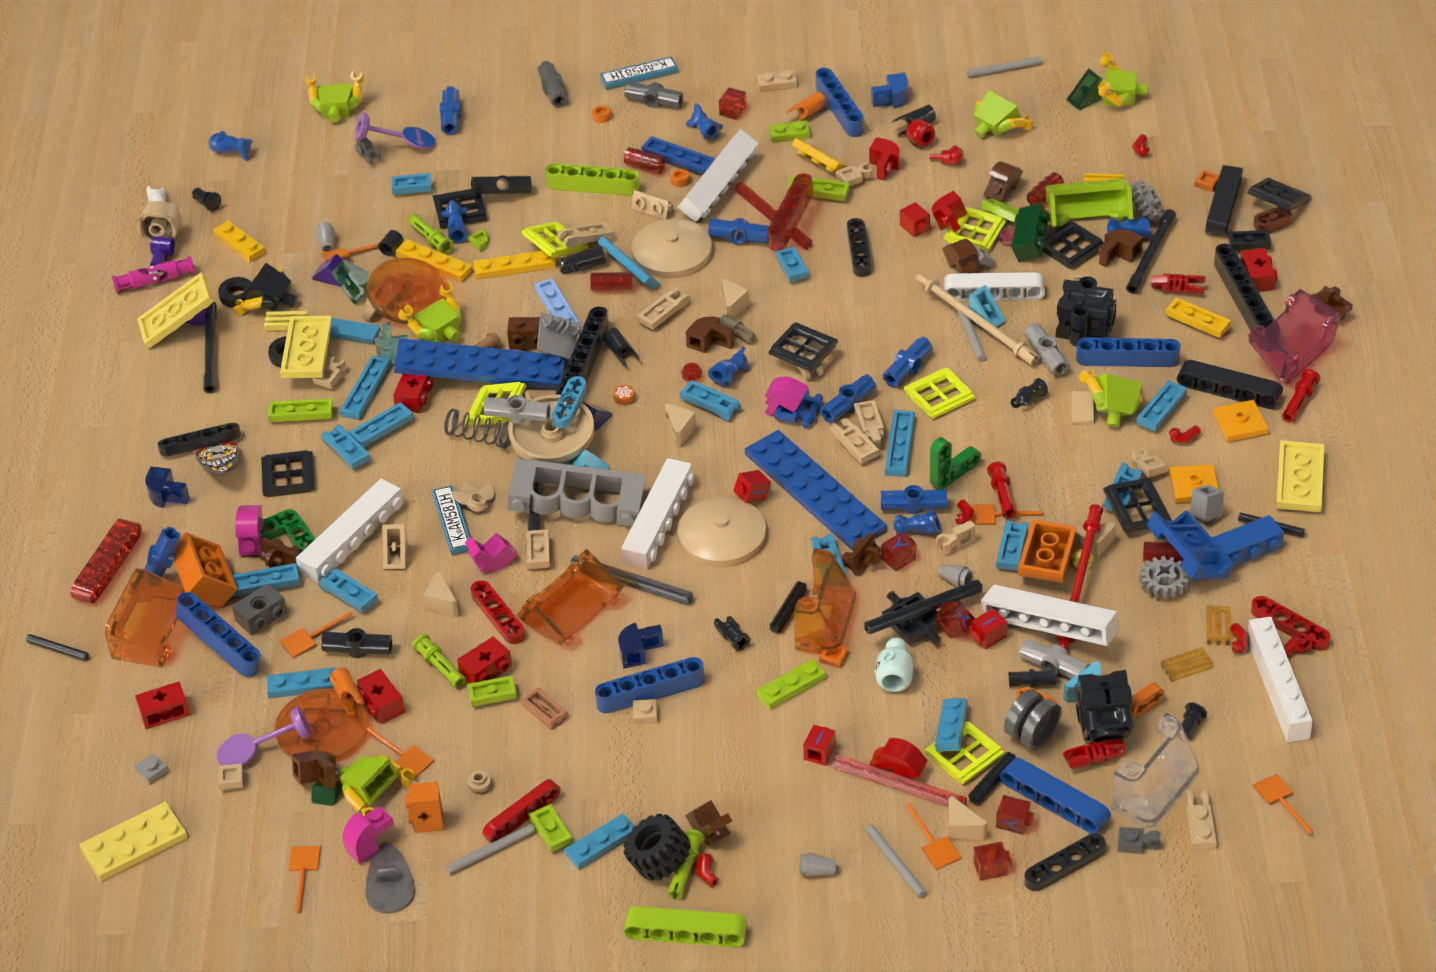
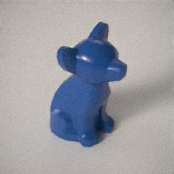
M695 103L694 112L691 119L686 122V125L689 127L697 125L704 139H717L719 137L717 133L723 128V125L708 118L706 113L702 111L701 106Z
M221 131L210 137L209 147L212 151L218 153L237 150L241 157L247 161L249 160L247 153L251 150L253 141L245 138L237 139L234 136L226 135L225 131Z
M451 200L446 207V211H442L441 214L443 217H448V237L454 243H463L469 237L461 217L467 212V208H461L459 204Z
M1140 216L1138 219H1127L1123 222L1113 218L1109 219L1107 224V232L1118 229L1129 230L1143 236L1146 240L1151 235L1150 223L1144 216Z
M742 347L731 359L719 361L708 370L709 378L725 388L729 385L728 382H732V375H735L738 370L748 371L750 366L747 364V357L744 354L746 348Z
M933 508L926 514H917L910 518L896 515L893 522L894 530L897 533L895 536L896 541H898L899 536L902 540L909 531L922 535L941 533L940 519Z

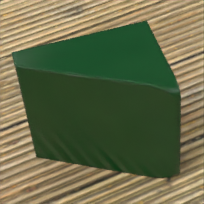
M317 781L312 786V803L333 806L342 787V782L335 781L336 788L326 789Z

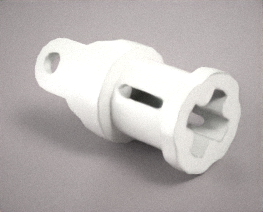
M147 187L149 202L166 200L163 187L161 189Z

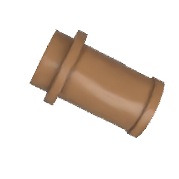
M495 332L488 333L486 338L474 346L498 347L501 340Z

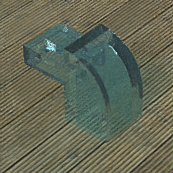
M382 323V332H379L378 338H374L377 357L390 359L392 365H395L399 338L408 339V336H392L391 323Z

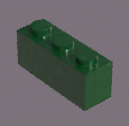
M1042 203L1019 208L1011 249L1018 262L1039 258L1042 255V250L1045 247L1044 240L1045 235H1047L1048 222H1050V214L1048 210L1044 209Z

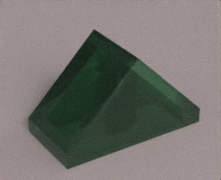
M1088 68L1066 100L1078 110L1101 101L1102 96L1099 95L1098 86L1103 79Z
M342 260L331 272L353 304H356L368 291L369 272L346 260Z

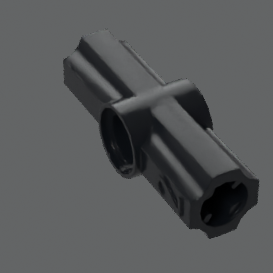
M531 176L471 177L470 183L472 194L502 195L531 193L532 188ZM498 180H502L505 183L504 190H500L497 187Z
M353 628L347 633L323 632L321 648L322 651L347 652L353 658H362L366 654L389 655L392 652L393 639L392 635L366 634L360 628Z

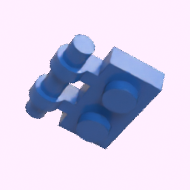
M807 389L795 412L779 405L775 411V419L795 424L799 418L802 419L801 425L804 428H808L816 418L815 413L822 406L823 396L816 394L815 397H812ZM808 406L809 409H803V407Z

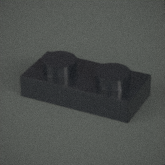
M1269 230L1228 232V244L1235 251L1259 248L1271 249Z

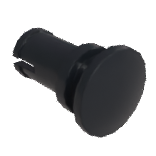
M199 187L192 191V195H194L192 198L202 202L207 210L215 211L219 208L221 196L218 193L206 192Z
M1193 702L1185 705L1184 720L1177 730V735L1184 740H1190L1196 726L1201 723L1202 719L1207 717L1206 709Z

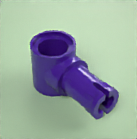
M152 237L150 250L153 257L150 266L164 263L168 255L174 254L175 241L173 237Z

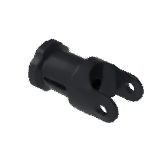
M1036 378L1031 385L1021 387L1016 397L1011 399V406L1018 408L1021 405L1034 403L1035 399L1039 396L1048 394L1047 384L1044 380Z
M731 616L727 617L726 622H722L719 618L714 620L715 628L724 639L732 643V647L736 651H741L749 645L751 638L747 633H743L740 625Z

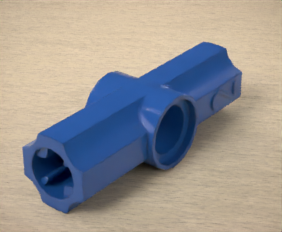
M449 86L443 91L442 102H440L441 131L447 135H454L458 131V119L461 118L459 90L455 89L454 86Z
M710 218L708 235L727 238L735 244H741L744 241L768 244L770 226L751 224L743 218H737L734 221Z
M923 336L917 338L907 350L901 349L897 353L894 363L883 373V379L888 386L894 388L910 373L916 374L923 359L933 350V345L929 342L928 338Z
M866 374L851 385L841 386L839 394L820 408V414L828 423L835 422L845 413L854 412V403H859L876 389L877 385L873 378Z
M910 485L905 490L881 491V509H904L909 514H918L923 509H947V490H923L918 485Z
M173 527L162 529L156 544L151 545L149 549L147 564L142 572V580L147 585L155 586L160 583L166 569L172 567L175 550L181 539L180 533Z

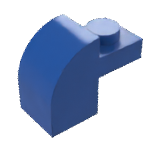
M905 72L886 75V85L871 87V103L873 107L892 104L893 109L903 106L908 100V78Z

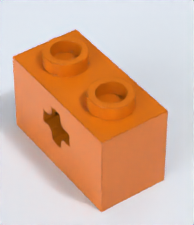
M438 781L409 784V794H405L406 809H408L409 824H414L415 833L444 830L443 808Z

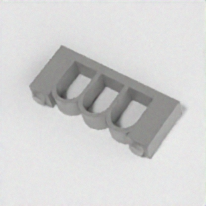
M516 458L508 493L507 510L529 513L531 509L535 513L549 515L559 510L561 514L572 519L583 518L590 514L593 519L599 522L609 523L616 521L618 525L633 526L642 506L645 475ZM535 482L559 485L558 491L551 496H541L534 492ZM566 486L590 489L588 496L582 500H571L564 495ZM596 490L620 493L619 499L612 504H602L594 498Z

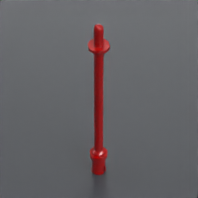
M1097 504L1090 505L1087 520L1083 524L1086 535L1070 601L1079 603L1094 536L1101 530L1100 521L1104 509ZM1056 634V639L1060 641L1059 646L1063 647L1066 651L1068 645L1076 640Z

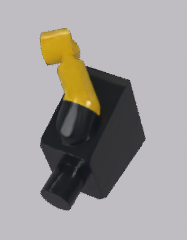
M265 263L259 273L255 274L256 277L249 285L245 301L243 302L242 299H238L233 309L235 314L239 316L245 314L247 310L255 308L275 311L282 302L293 307L297 296L289 292L292 282L282 269H275L268 263Z

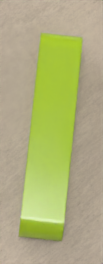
M552 163L545 167L546 186L549 189L633 196L634 190L640 191L639 173L633 169Z
M634 906L630 907L627 911L624 934L634 940L739 947L745 941L747 919L740 914Z

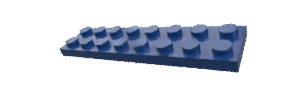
M399 338L394 373L427 375L428 377L496 384L521 382L525 383L526 387L557 390L563 376L565 358L546 353Z
M779 429L745 448V455L852 551H854L853 545L857 538L864 539L868 533H874L876 538L887 531V524Z

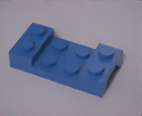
M1157 511L1152 512L1147 527L1157 539H1167L1178 551L1179 555L1184 558L1181 567L1188 577L1192 580L1229 578L1235 564L1189 511H1184L1174 521H1164Z

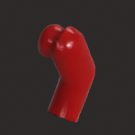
M1196 425L1186 432H1181L1179 428H1172L1169 431L1170 440L1174 443H1190L1201 434L1200 428Z
M964 499L960 500L957 503V507L962 513L957 514L959 519L955 518L957 525L972 520L974 509Z
M1234 623L1231 625L1230 631L1237 637V641L1232 642L1231 645L1233 647L1231 649L1236 654L1239 652L1244 653L1248 648V633L1239 623Z
M1294 637L1283 648L1288 658L1292 653L1308 652L1312 648L1313 643L1308 637Z

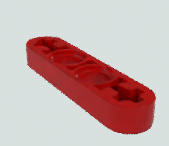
M479 580L474 582L470 589L471 596L506 642L510 644L522 642L525 634L521 622L487 581ZM492 602L498 604L496 607L489 608L486 606L487 604ZM506 616L509 618L504 622H500L497 620L499 617Z
M1257 596L1252 600L1251 613L1256 618L1271 617L1275 628L1292 638H1310L1313 643L1312 649L1323 651L1329 647L1331 635L1323 627L1268 597ZM1283 615L1287 619L1281 621L1277 620L1275 616ZM1303 626L1306 630L1297 631L1294 627Z
M551 779L543 781L490 820L483 828L482 835L491 843L509 835L530 819V813L552 803L560 794V786Z

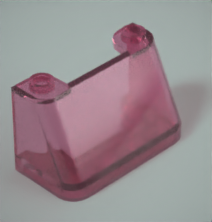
M1302 289L1287 297L1285 311L1266 328L1261 325L1253 327L1248 334L1250 345L1276 376L1286 384H1289L1331 345L1341 318L1340 313Z

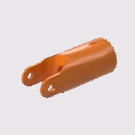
M816 92L788 109L785 113L797 109L799 117L796 121H803L826 106V99L822 93Z
M337 668L330 674L329 679L346 712L351 716H355L354 702L356 701L361 705H364L365 702L348 669Z

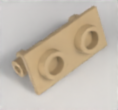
M634 190L631 209L666 220L667 213L673 210V205L668 200Z

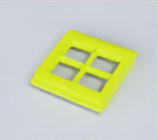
M966 207L965 209L968 214L957 219L961 229L972 231L968 238L959 236L958 234L961 229L953 232L949 228L944 236V240L954 243L966 238L973 245L989 252L1006 225L1007 219ZM968 218L979 220L976 226L965 224ZM984 221L993 225L990 230L980 228L981 223ZM975 233L986 235L982 242L972 239Z
M557 221L527 227L521 233L553 258L582 252L588 249L589 246L578 243L575 247H566L563 241L551 233L555 231L558 234L561 229L566 228ZM539 234H544L547 238H543ZM552 243H555L559 247L555 248L552 245Z
M946 367L904 387L906 394L932 419L975 399L973 392ZM946 379L951 383V385L940 390L935 386V384ZM929 387L935 391L925 397L919 394V392ZM955 388L960 392V394L950 399L944 395ZM938 396L944 400L933 407L928 404V401Z
M514 382L484 385L481 387L469 411L470 419L468 424L473 426L474 419L478 414L480 415L479 425H484L488 417L491 419V424H496L499 419L501 423L510 421L506 417L481 415L485 398L492 394H497L495 398H502L504 393H510L509 397L513 395L522 396L526 384Z
M966 720L962 738L969 734L976 741L965 749L960 746V753L947 761L940 755L943 751L936 752L935 742L924 749V753L929 759L963 785L1005 754L998 744ZM981 743L989 751L976 759L969 751ZM965 755L973 763L960 771L952 764Z

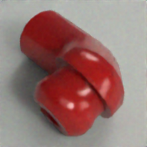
M1140 134L1132 145L1133 150L1140 157L1147 156L1150 151L1149 146L1145 147L1148 138L1144 134Z
M702 853L696 859V875L710 887H714L718 883L719 878L710 871L711 862H714L713 856Z

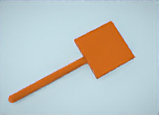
M378 244L348 251L343 247L321 252L320 254L327 261L335 254L341 258L349 257V254L378 248Z
M969 504L974 509L971 520L974 525H995V516H1002V511H995L994 504ZM1016 511L1015 516L1043 515V511Z
M349 611L309 635L302 627L281 639L280 643L289 655L295 658L316 646V643L312 640L313 637L350 617L353 613Z
M370 727L366 728L367 732L401 755L395 762L401 766L402 770L412 769L415 774L414 778L434 762V759L413 745L404 753Z
M1277 774L1252 785L1268 804L1279 800L1309 834L1313 833V830L1284 799V797L1293 794V791Z
M907 803V808L931 842L923 846L922 850L934 868L938 870L962 859L947 836L938 840L934 839L913 806Z
M320 846L291 847L288 870L300 871L296 913H299L301 910L305 871H318Z

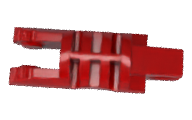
M1163 273V275L1152 276L1151 286L1152 288L1162 289L1164 292L1204 294L1203 287L1189 285V283H1205L1206 277Z
M1122 738L1101 740L1093 744L1089 743L1087 746L1081 745L1067 749L1063 752V757L1069 762L1070 769L1090 766L1091 763L1093 765L1097 764V762L1102 763L1104 760L1109 761L1125 754V743Z

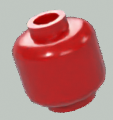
M917 119L909 124L906 135L913 144L919 147H927L935 138V129L928 122Z

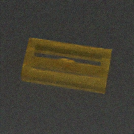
M1206 605L1207 645H1211L1212 642H1216V645H1221V642H1225L1226 646H1230L1229 606ZM1211 611H1215L1216 636L1212 635ZM1220 612H1224L1225 636H1221Z
M1200 647L1162 660L1161 667L1165 669L1166 675H1169L1170 681L1173 682L1213 668V661L1204 648Z

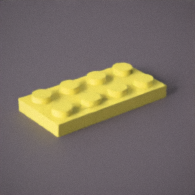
M203 273L195 276L137 319L144 344L147 347L151 348L159 343L164 337L176 331L178 327L191 320L196 314L214 302L207 278Z
M290 316L280 370L281 378H323L332 327L331 316Z
M1280 440L1277 509L1321 512L1324 444Z
M165 801L80 843L79 846L101 882L188 839L186 831Z

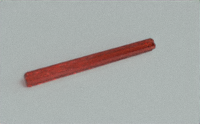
M740 181L735 184V191L801 247L806 250L812 247V239L745 183Z
M836 755L833 760V767L835 769L948 806V798L951 796L966 806L967 798L841 755Z

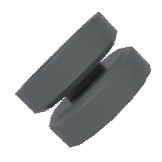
M1027 689L1020 694L1009 709L1004 723V732L1015 740L1021 739V742L1030 749L1038 750L1048 742L1055 732L1061 717V707L1050 699L1044 700V697L1033 689Z

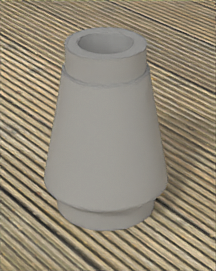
M328 222L318 224L315 234L322 251L333 250L335 228Z
M942 564L939 568L938 576L956 586H961L972 582L973 571L969 570L967 566Z
M810 852L801 854L799 873L805 874V876L834 875L836 860Z

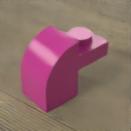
M782 376L775 378L765 394L767 398L765 403L768 404L765 413L773 416L779 405L795 412L809 386L791 377Z
M240 505L237 510L235 534L238 538L239 555H260L262 552V505Z
M495 533L484 545L472 537L464 542L469 549V556L474 560L480 571L485 573H492L506 567L518 555L509 540L498 533Z
M377 807L365 816H361L358 812L355 813L346 823L342 834L346 852L359 864L377 853L379 849L375 837L395 825L393 818L381 807Z

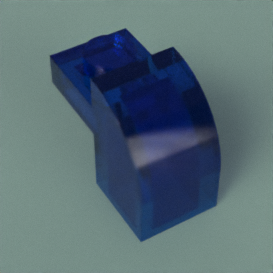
M150 466L145 478L150 501L155 506L164 508L166 502L187 504L190 497L186 483L174 482L170 468Z
M633 623L626 626L620 632L618 643L623 669L646 664L644 650L664 646L661 625L638 629L637 624Z

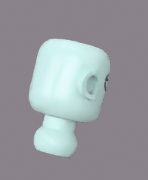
M890 639L886 644V649L881 651L877 657L876 669L874 670L876 681L882 689L889 692L905 690L913 678V658L907 651V644L903 639Z

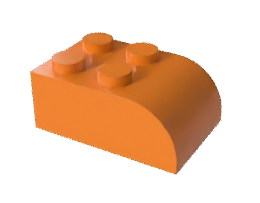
M1033 519L1019 562L1018 576L1064 584L1072 560L1071 556L1076 546L1077 527Z
M185 532L178 543L174 556L175 565L184 586V591L193 593L209 605L222 608L238 590L222 548L216 543Z

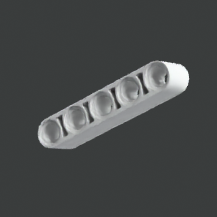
M1035 272L949 274L943 280L944 290L959 301H969V295L984 285H987L995 301L1038 300L1045 294L1044 277L1042 274Z

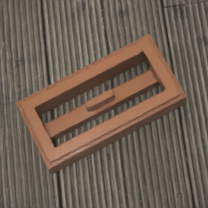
M538 687L520 699L521 705L550 730L555 728L554 724L559 725L562 723L561 719L566 720L569 718L568 712ZM535 696H537L539 699H541L544 703H542V702H540L539 700H537V699L535 698ZM545 704H547L551 709H553L557 713V715L550 711Z

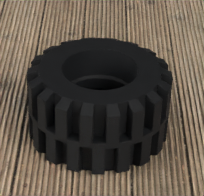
M656 814L655 816H648L645 820L642 819L637 826L632 828L631 833H628L626 837L627 841L624 842L623 847L625 849L623 852L626 856L625 858L643 878H647L650 881L654 879L658 881L662 880L663 877L671 876V873L679 870L678 868L685 863V858L689 856L690 852L688 850L691 848V844L689 843V837L669 815Z

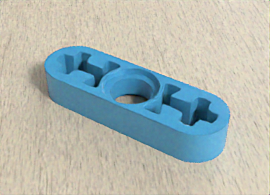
M575 376L567 381L552 412L553 424L557 428H567L571 425L587 392L584 378ZM567 400L575 401L571 405L564 404V402Z

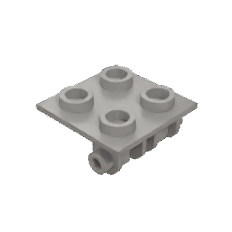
M541 312L537 350L569 360L576 345L577 334L582 333L583 326L579 322L574 323L569 321V319Z

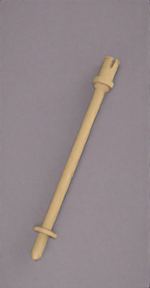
M922 274L916 276V280L925 286L926 294L931 295L935 293L1012 348L1013 355L1017 358L1021 357L1031 366H1035L1038 363L1040 355L1029 349L1025 342H1016L939 287L940 282L937 278L929 280Z

